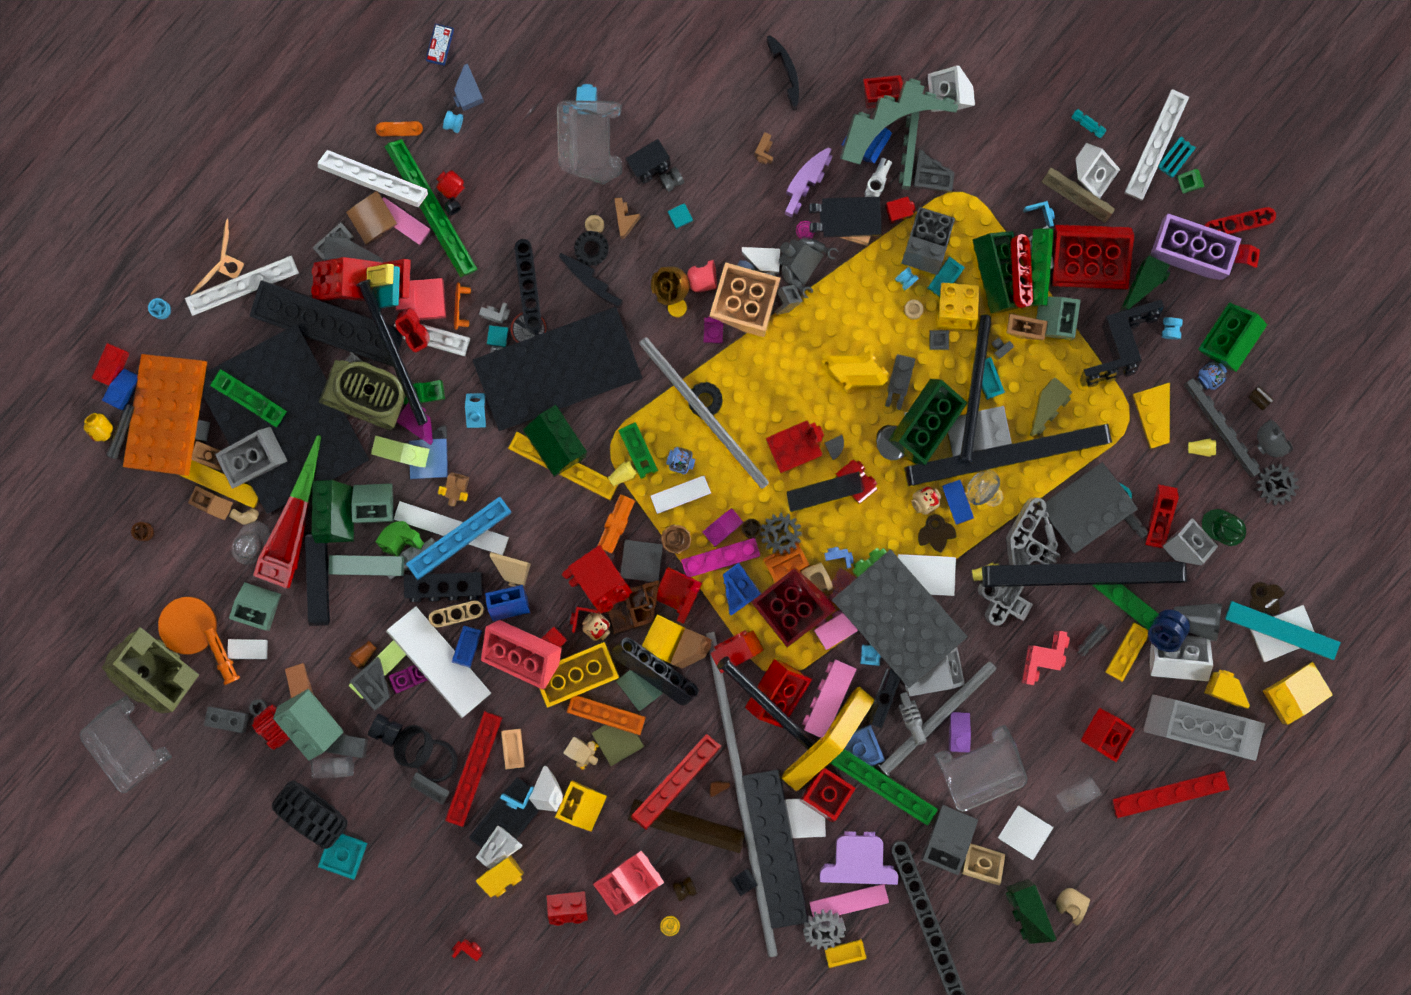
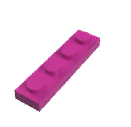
M755 538L688 557L681 561L686 576L693 577L760 557Z

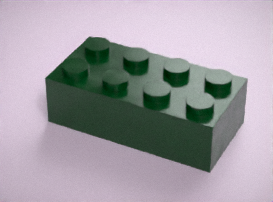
M930 379L888 441L913 463L926 465L968 402L944 381Z

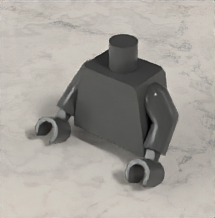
M802 238L799 241L793 239L790 243L784 242L780 247V251L783 254L779 258L784 281L789 285H795L802 298H809L805 295L804 291L807 290L809 293H813V289L811 287H803L802 285H805L824 256L822 252L828 258L835 259L830 256V251H839L833 247L827 248L825 244L813 238Z

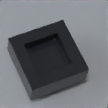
M749 869L744 870L731 879L740 896L745 895L758 886Z

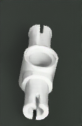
M880 159L876 172L872 174L864 192L865 197H879L883 192L887 180L886 175L892 165L890 160L884 165L886 159ZM877 182L880 185V189L875 191L871 189L870 184Z

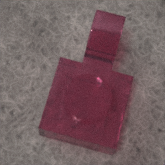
M839 568L832 580L834 589L828 598L829 601L834 603L832 599L857 577Z

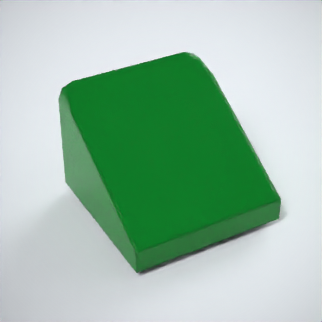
M1193 169L1177 176L1183 194L1204 187L1198 169Z

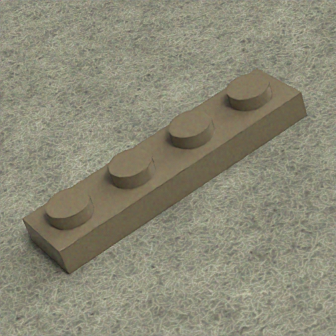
M1050 168L1042 180L1043 184L1104 223L1107 222L1115 210L1107 202L1102 201L1093 193L1085 190L1053 168Z

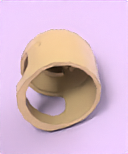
M822 563L807 567L801 571L819 590H833L830 577Z
M1067 888L1059 894L1056 900V909L1061 914L1064 912L1069 913L1072 916V923L1077 926L1084 918L1090 899L1073 888Z

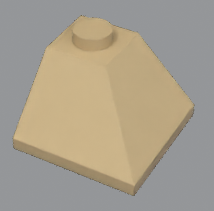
M490 553V557L503 579L509 581V586H525L530 563Z

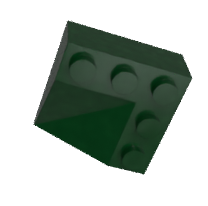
M1029 879L1007 886L1008 892L1005 895L1009 904L1015 908L1012 913L1016 922L1020 921L1022 929H1019L1022 939L1027 940L1029 944L1057 941L1036 885Z

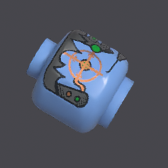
M1209 362L1199 370V377L1197 379L1206 390L1208 388L1215 390L1226 381L1225 373L1227 370L1221 363Z
M675 447L674 450H670L666 465H669L671 471L686 474L689 469L693 470L696 459L692 458V451Z

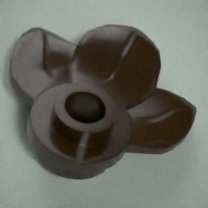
M937 514L929 516L925 523L926 526L921 528L918 533L919 545L923 546L930 543L937 552L944 550L947 539L956 538L954 527L949 523H945L944 519ZM936 520L938 522L937 528L932 526V521Z
M1263 582L1253 584L1250 589L1252 596L1250 608L1262 613L1265 611L1269 614H1279L1280 605L1278 599L1285 595L1283 589L1275 584L1267 585ZM1258 588H1261L1263 591L1261 595L1257 594Z

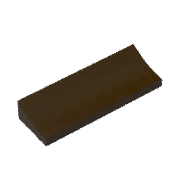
M634 799L628 821L637 823L631 816L641 806L643 801ZM667 808L649 826L739 854L742 849L744 831Z

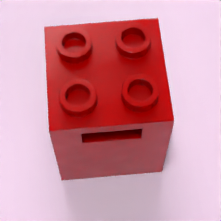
M600 545L569 565L568 569L562 573L565 579L574 575L569 580V585L575 587L580 584L600 614L610 611L613 605L619 601L626 600L629 594L632 593Z

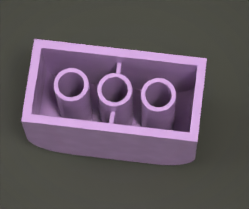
M1167 214L1162 219L1151 256L1198 275L1222 280L1230 275L1241 238Z

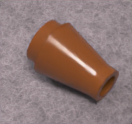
M368 641L350 653L351 656L348 659L355 667L360 669L366 665L377 648Z

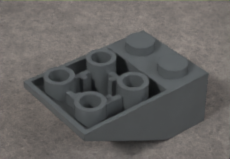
M919 207L901 264L938 275L955 218Z
M942 805L921 859L959 875L978 819Z

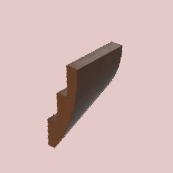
M659 580L631 588L632 593L629 594V597L613 605V608L607 612L613 634L653 622L660 584Z

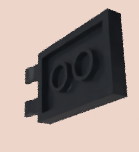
M880 197L822 198V204H809V214L820 213V223H810V233L823 232V238L881 236Z

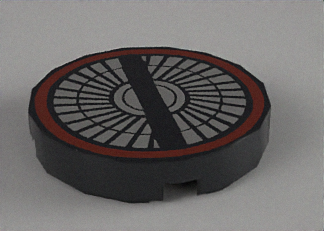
M523 311L518 313L510 324V335L515 343L548 332V325L544 317H542L541 331L536 334L529 333L524 324ZM531 320L528 325L535 327L538 325V321Z

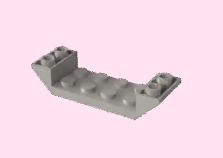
M1152 694L1143 732L1256 761L1265 723Z

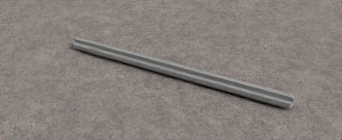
M643 338L639 342L643 350L759 487L765 488L769 484L765 476L649 339Z

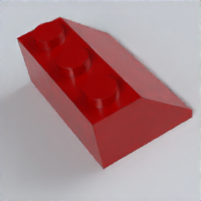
M774 659L757 688L790 717L812 679L790 665ZM752 697L749 699L745 708L759 720L783 728Z

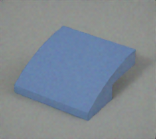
M433 439L431 445L424 440L409 441V444L430 449L426 467L410 465V479L448 477L447 439Z

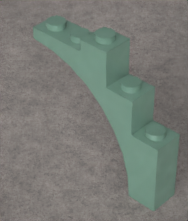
M912 78L909 81H903L898 101L895 102L896 98L884 95V98L879 97L872 119H870L869 114L859 112L858 115L853 114L840 159L861 164L864 154L873 139L886 126L900 117L923 110H943L956 113L959 105L954 104L955 100L946 97L943 100L937 99L934 93L926 91L925 95L922 94L925 86L920 85L921 81Z

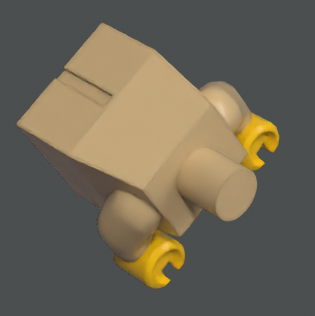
M573 737L564 754L575 760L576 766L584 770L585 766L589 763L595 765L598 762V758L593 755L597 750L596 747H599V745L594 741L586 744L581 739Z

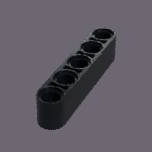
M520 239L515 243L514 249L524 324L529 333L536 334L542 329V317L533 250L528 240ZM523 246L529 248L526 253L519 252V249ZM523 265L531 266L529 271L521 270ZM526 283L534 285L530 290H526L523 287ZM530 301L536 303L534 308H527L526 304ZM531 320L538 321V325L535 327H530L528 323Z
M306 532L309 626H329L327 543H315L312 532Z
M624 638L613 648L612 654L617 661L678 704L685 706L697 697L699 690L693 682L634 640Z

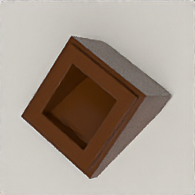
M712 781L710 798L729 788L730 783Z

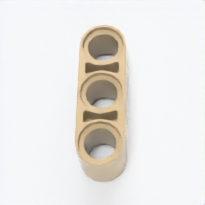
M470 601L435 610L429 615V622L433 627H445L483 616L485 607L479 601ZM474 604H478L481 608L480 613L477 615L471 612V607ZM455 609H460L462 612V616L458 620L452 616V612ZM438 613L443 616L441 624L434 622V616Z

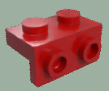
M585 891L547 895L549 923L560 926L564 923L573 922L579 924L588 921Z

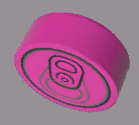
M802 221L797 225L796 235L799 239L813 238L815 233H810L809 225L811 222Z

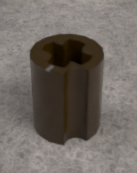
M1257 386L1248 396L1262 411L1274 400L1260 386Z

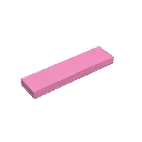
M879 884L810 901L809 903L812 916L814 917L815 911L821 914L823 909L825 913L832 910L833 915L835 913L842 915L887 904L889 900L885 884Z

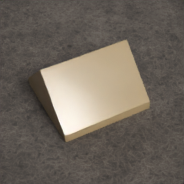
M970 843L960 872L964 875L1000 886L1005 854Z

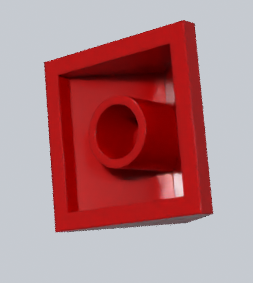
M901 75L863 79L866 108H875L878 98H884V95L896 98L895 102H897L903 85Z

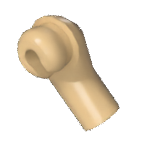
M254 508L245 513L233 509L229 517L243 525H247L257 520L259 512Z

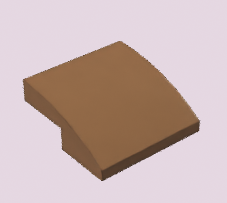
M378 191L369 195L346 212L366 245L397 225L396 220Z

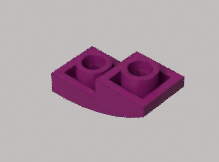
M416 665L387 677L394 694L428 680Z

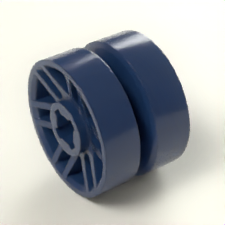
M1171 609L1161 611L1148 631L1150 642L1159 650L1165 652L1177 651L1190 631L1189 621L1178 611Z

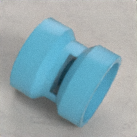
M155 298L149 303L148 311L158 319H166L171 313V307L163 299Z
M1163 318V325L1165 327L1162 331V338L1181 339L1180 327L1183 320L1179 318Z

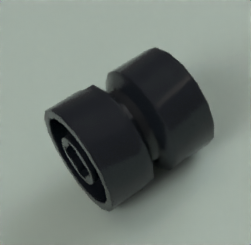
M378 713L368 731V736L376 740L382 739V743L393 747L403 725L394 720L389 722L388 717Z

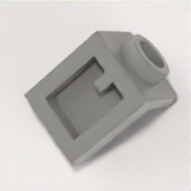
M503 302L500 313L497 312L498 309L487 306V308L481 307L479 315L482 318L502 324L503 320L508 319L510 309H508L507 303Z

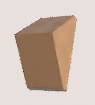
M1009 314L1006 333L1020 339L1044 340L1047 321Z

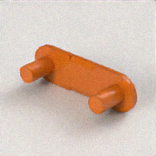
M417 121L381 122L377 124L375 130L381 137L418 136L422 133L423 126Z
M458 282L455 291L454 330H457L458 326L469 327V320H459L460 293H471V287H460Z

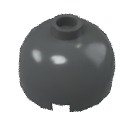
M1268 420L1259 428L1257 432L1259 444H1257V447L1262 454L1267 453L1269 456L1277 458L1283 457L1294 450L1291 442L1287 441L1285 433L1274 420Z

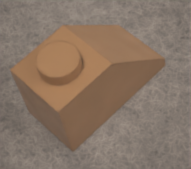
M198 486L195 487L188 502L192 506L223 520L230 513L233 504Z
M685 628L670 664L683 669L705 658L706 654L710 651L713 639Z

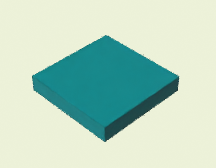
M394 266L393 284L372 288L380 308L399 305L400 267Z
M341 834L332 847L324 848L318 867L355 880L368 842Z

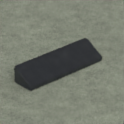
M860 472L850 473L787 491L790 512L815 506L861 493L865 488Z

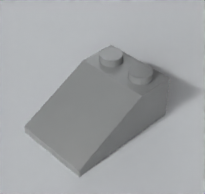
M1004 406L978 411L973 452L1012 444ZM966 414L960 415L948 431L953 457L961 455Z
M271 427L258 430L215 454L232 489L287 462Z

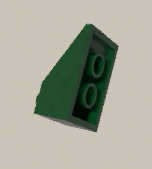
M1147 256L1141 262L1120 312L1130 309L1159 284H1163L1164 281L1166 282L1170 274L1168 270L1170 264L1152 256Z

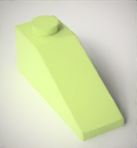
M375 436L371 454L417 467H426L430 449Z

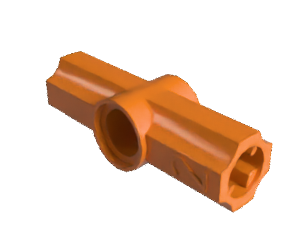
M621 494L618 497L614 510L610 513L605 523V530L598 543V546L600 545L603 550L613 553L620 535L622 536L635 500Z

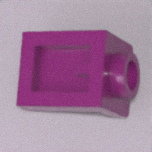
M708 315V318H704L703 343L722 344L723 322Z

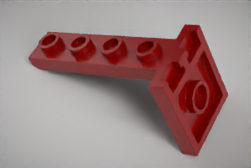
M808 420L765 438L780 474L823 456L819 446L823 441L824 433L821 426H816L815 422L809 424Z

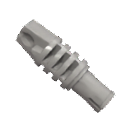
M907 692L900 694L902 704L899 705V709L906 728L911 731L915 746L926 743L927 740L921 727L923 722L915 700L910 701Z

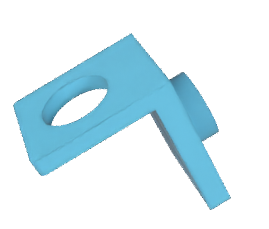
M1048 201L1026 206L1023 209L1025 213L1042 208L1046 225L1050 229L1054 227V211L1052 208L1049 209Z
M485 393L466 394L465 413L467 428L486 427ZM473 398H479V399H481V400L478 401V402H472V401H470V400L473 399Z
M531 786L524 803L506 794H502L500 798L507 801L506 805L511 808L517 809L519 807L524 809L534 786Z

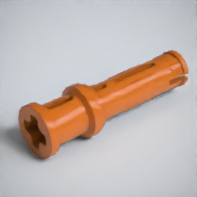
M215 626L203 631L218 663L217 670H220L223 676L224 685L240 679V676L236 674L233 667V660L228 658Z

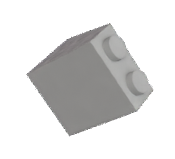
M956 647L910 688L905 685L909 696L943 691L965 685L958 648Z

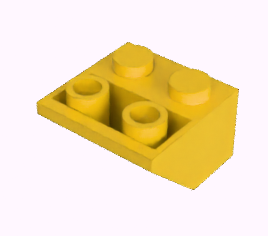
M572 780L555 818L573 826L592 831L607 796Z

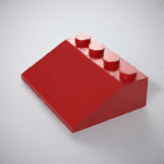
M1055 225L1052 286L1128 289L1134 243L1132 228Z

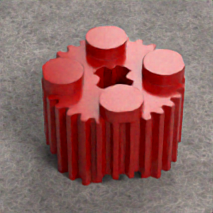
M271 704L254 718L252 726L258 735L261 734L267 741L266 744L275 750L280 748L290 738L273 719L277 708Z

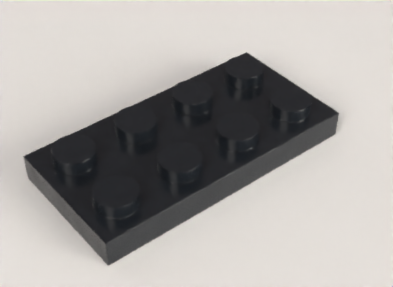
M517 776L504 794L524 803L531 787ZM500 798L468 838L482 848L495 828L500 826L517 839L540 809H537L530 799L524 809L519 807L514 809L507 806V801Z

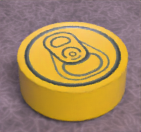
M674 916L663 918L660 925L661 931L667 936L677 934L680 929L678 919Z

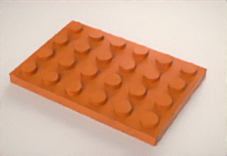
M141 354L138 381L133 401L134 412L130 420L123 467L189 476L207 368L206 361Z

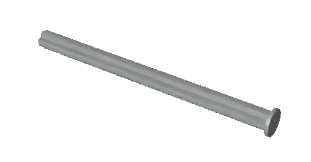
M992 662L985 664L921 726L925 738L996 671L997 668ZM911 736L882 765H878L888 777L890 776L889 773L917 747L913 737Z

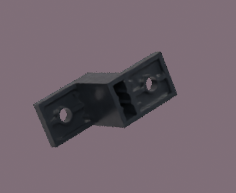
M1162 300L1106 316L1102 328L1113 361L1084 369L1080 378L1082 387H1094L1101 381L1111 382L1116 380L1118 376L1124 375L1128 377L1136 373L1135 371L1138 370L1142 359L1131 329L1138 327L1140 323L1147 322V324L1156 322L1164 308Z

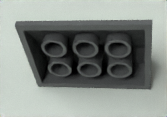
M1103 462L1045 502V512L1049 513L1048 519L1074 554L1138 509Z

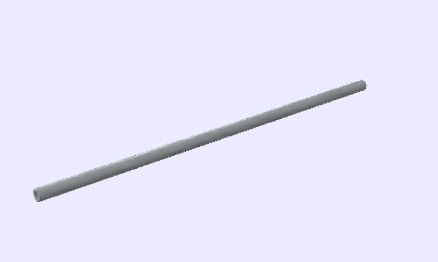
M715 632L706 633V637L713 639L709 655L752 876L758 884L755 887L767 953L768 957L777 956L778 953L768 913L723 673H720L710 654L715 651L714 646L717 645Z

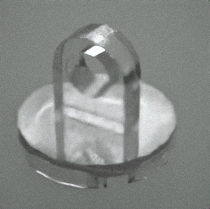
M992 470L977 473L968 483L967 500L974 505L986 503L991 507L998 506L1003 500V493L999 489V476Z

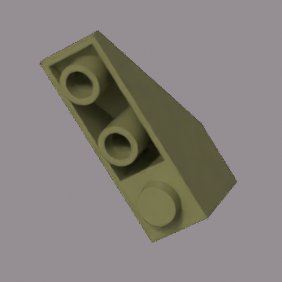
M1055 377L1039 394L1030 432L1031 437L1035 436V434L1039 436L1046 428L1044 424L1048 420L1052 421L1059 414L1056 410L1061 405L1065 407L1071 400L1069 395L1072 392Z

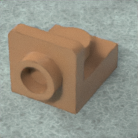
M764 132L754 156L762 164H771L773 157L764 152H769L773 142L770 141L772 135Z

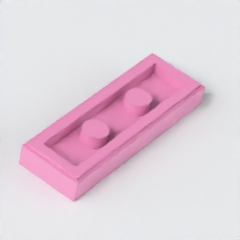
M383 197V201L397 222L394 228L421 245L431 229Z

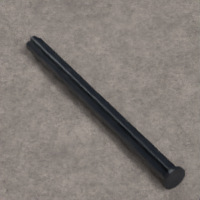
M371 280L362 281L356 284V287H359L418 425L426 424L428 419L369 284Z
M986 314L981 315L979 321L961 455L958 458V462L965 464L973 463L972 453L991 325V316Z
M728 656L719 661L717 668L726 672L807 750L816 743L730 662Z

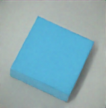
M862 645L860 664L880 666V655L872 646Z

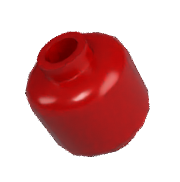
M453 170L447 173L443 171L436 179L438 181L436 185L437 190L448 199L452 197L455 199L465 188L463 186L464 180Z

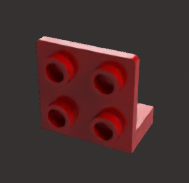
M668 567L658 587L657 601L676 609L677 613H679L677 621L684 624L702 583Z

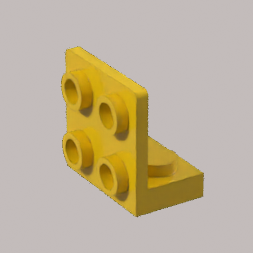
M941 283L937 327L975 330L978 321L979 286Z

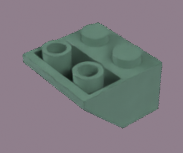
M1048 297L1047 306H1038L1036 319L1047 321L1045 337L1071 341L1075 338L1080 300L1065 297Z
M393 484L354 485L352 523L394 522Z
M244 582L234 601L229 619L270 631L281 594Z

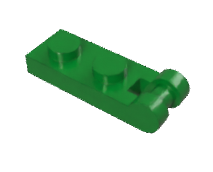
M636 422L619 429L618 431L640 478L646 477V474L650 472H657L658 469ZM647 460L649 465L642 468L640 462Z

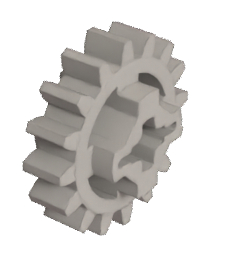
M823 909L821 914L815 911L814 917L808 916L809 922H804L805 928L803 933L806 942H809L811 947L816 944L817 949L824 946V949L827 950L828 945L834 948V943H841L840 937H845L844 931H846L843 918H839L838 913L833 915L832 910L825 913Z

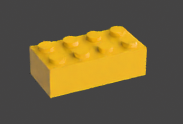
M603 642L560 660L559 666L546 688L540 689L547 708L620 678L606 643Z

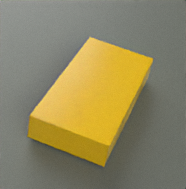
M862 939L836 945L834 948L828 947L825 950L829 968L866 959Z

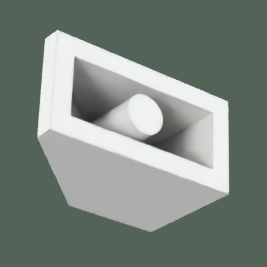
M742 247V255L756 267L758 272L773 276L779 274L780 249Z
M544 766L529 799L537 809L557 812L564 794L553 773L547 766Z

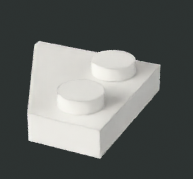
M497 826L476 858L486 867L492 869L520 849L522 844L505 829Z

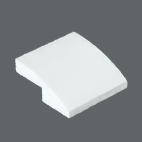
M1018 805L998 838L1034 860L1053 827Z

